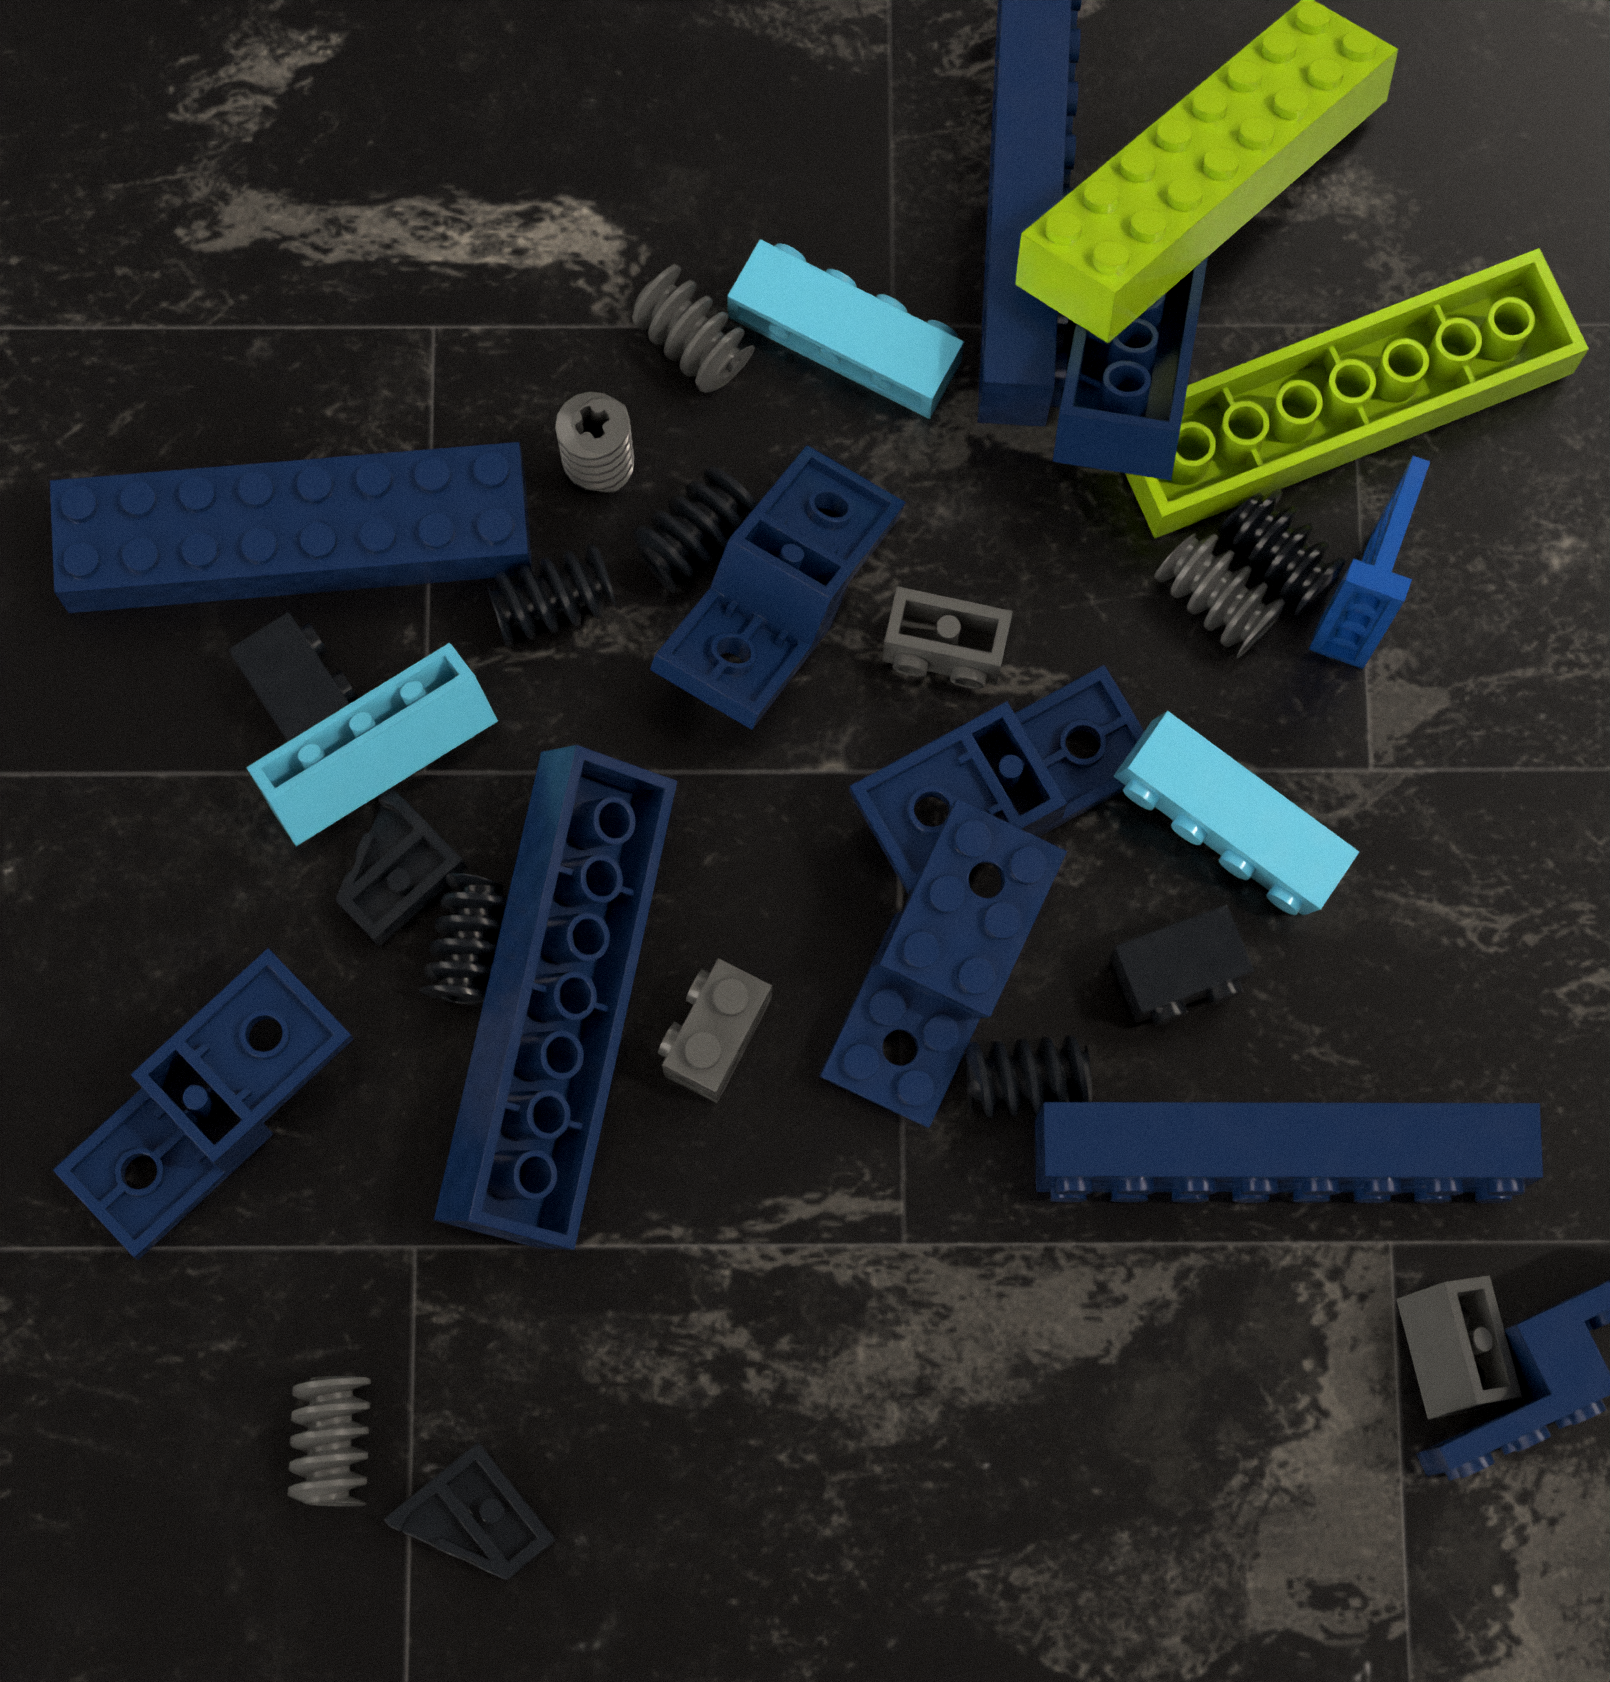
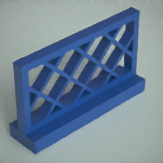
M1412 456L1371 532L1362 560L1353 558L1314 631L1308 650L1364 669L1403 605L1412 581L1410 578L1393 573L1392 569L1430 461Z

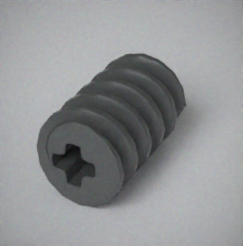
M673 264L659 273L640 292L634 305L633 323L639 329H649V340L653 344L658 346L665 345L664 353L669 360H681L680 370L684 375L688 377L697 376L695 382L696 387L704 393L712 392L725 386L738 374L748 362L756 347L751 345L742 350L737 347L745 332L741 327H737L724 335L721 331L727 323L729 315L721 311L708 319L706 314L712 306L713 299L710 296H704L692 303L690 299L697 289V283L694 280H689L676 287L674 284L681 274L682 268L677 264Z
M586 392L575 395L563 404L556 418L555 430L564 472L573 484L585 490L616 492L627 483L632 475L635 460L630 418L626 405L605 393Z
M1194 533L1167 557L1156 571L1154 578L1162 583L1176 577L1170 592L1174 598L1179 599L1193 592L1187 605V610L1191 614L1196 615L1210 608L1204 620V627L1209 631H1213L1226 625L1220 643L1225 647H1230L1243 641L1237 658H1239L1273 626L1285 605V601L1280 598L1265 606L1262 600L1269 585L1263 582L1248 589L1245 584L1252 569L1246 566L1231 573L1228 568L1235 556V552L1231 549L1215 557L1212 551L1219 537L1214 533L1198 541L1195 538L1196 533Z
M354 1376L312 1377L309 1381L293 1386L292 1396L308 1402L309 1405L292 1411L291 1421L307 1427L308 1430L291 1436L290 1446L306 1452L307 1456L290 1461L289 1471L306 1478V1481L288 1487L287 1496L305 1504L316 1506L366 1505V1502L349 1496V1490L367 1484V1477L350 1471V1465L368 1459V1452L351 1446V1440L369 1434V1427L352 1421V1415L370 1409V1402L353 1396V1390L371 1384V1379Z

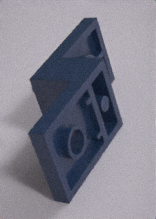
M807 445L729 538L711 587L655 654L650 670L753 730L830 630L850 581L898 521L906 502ZM823 508L829 509L839 517H829L821 513L820 510ZM726 652L734 654L737 657H739L743 661V663L738 664L728 662L725 659H723L720 655H723Z
M1103 665L1016 713L1013 712L1008 701L852 784L849 792L909 895L943 824L935 827L926 826L916 818L914 808L920 800L927 797L938 798L947 805L950 811L954 800L958 798L1034 836L1040 837L1123 791L1126 785L1113 776L1140 739L1144 730L1108 669ZM1076 731L1089 732L1096 738L1099 750L1093 757L1079 759L1068 751L1066 738Z
M958 798L954 800L904 909L894 914L818 1077L923 1127L930 1128L979 1020L991 1017L1067 851ZM977 864H990L1000 874V890L991 898L977 896L969 886L970 871ZM894 1030L907 1032L915 1042V1054L905 1065L892 1064L883 1053L884 1039Z
M267 948L131 1074L142 1088L55 1167L53 1171L135 1259L139 1260L273 1135L264 1122L354 1038L275 954ZM266 1019L280 1023L282 1038L274 1049L261 1052L251 1047L249 1034L256 1023ZM142 1156L152 1158L157 1167L155 1180L144 1189L130 1188L125 1179V1171L129 1163Z
M1610 1279L1504 1329L1524 1403L1417 1453L1416 1455L1427 1476L1445 1472L1449 1481L1459 1477L1462 1479L1494 1464L1495 1461L1491 1451L1497 1448H1501L1504 1455L1513 1451L1519 1452L1551 1437L1546 1425L1554 1421L1558 1429H1561L1570 1424L1576 1425L1607 1410L1602 1399L1610 1395V1371L1589 1331L1596 1330L1610 1323Z

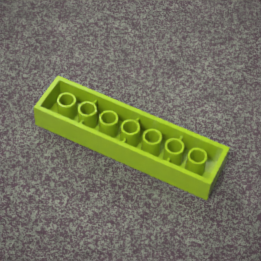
M1301 0L1024 230L1020 238L1015 285L1101 340L1109 343L1387 101L1398 48L1314 0Z
M1540 248L1187 385L1172 479L1165 480L1127 473L1125 475L1154 538H1158L1242 505L1258 493L1265 495L1276 489L1285 488L1569 376L1575 372L1589 348Z

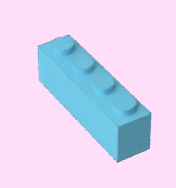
M760 239L727 296L728 318L928 419L931 418L962 360L964 341L959 339L957 333L948 325L937 320L925 322L907 313L904 305L896 299L884 294H878L875 297L857 288L855 282L846 274L835 269L823 271L807 263L805 257L799 251L786 244L778 243L773 246Z
M448 643L246 768L273 813L295 846H298L498 722L474 673L454 647Z
M1169 711L1164 712L1151 721L1113 776L1126 785L1123 788V792L1130 800L1147 810H1153L1156 807L1173 820L1171 827L1179 836L1195 845H1201L1202 842L1221 855L1219 863L1228 872L1243 880H1249L1250 877L1269 890L1266 897L1272 904L1291 915H1297L1298 912L1301 915H1306L1321 910L1359 853L1358 850Z

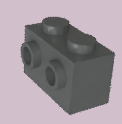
M897 586L884 641L882 662L892 663V668L895 671L909 676H926L927 671L948 675L952 683L965 688L982 689L985 684L997 686L1013 611Z
M719 958L711 973L701 969L686 997V1001L693 1004V1007L683 1026L674 1021L659 1047L658 1054L665 1057L662 1064L664 1076L718 1103L772 1000V985Z
M1490 1275L1443 1282L1396 1299L1428 1419L1473 1412L1522 1397Z

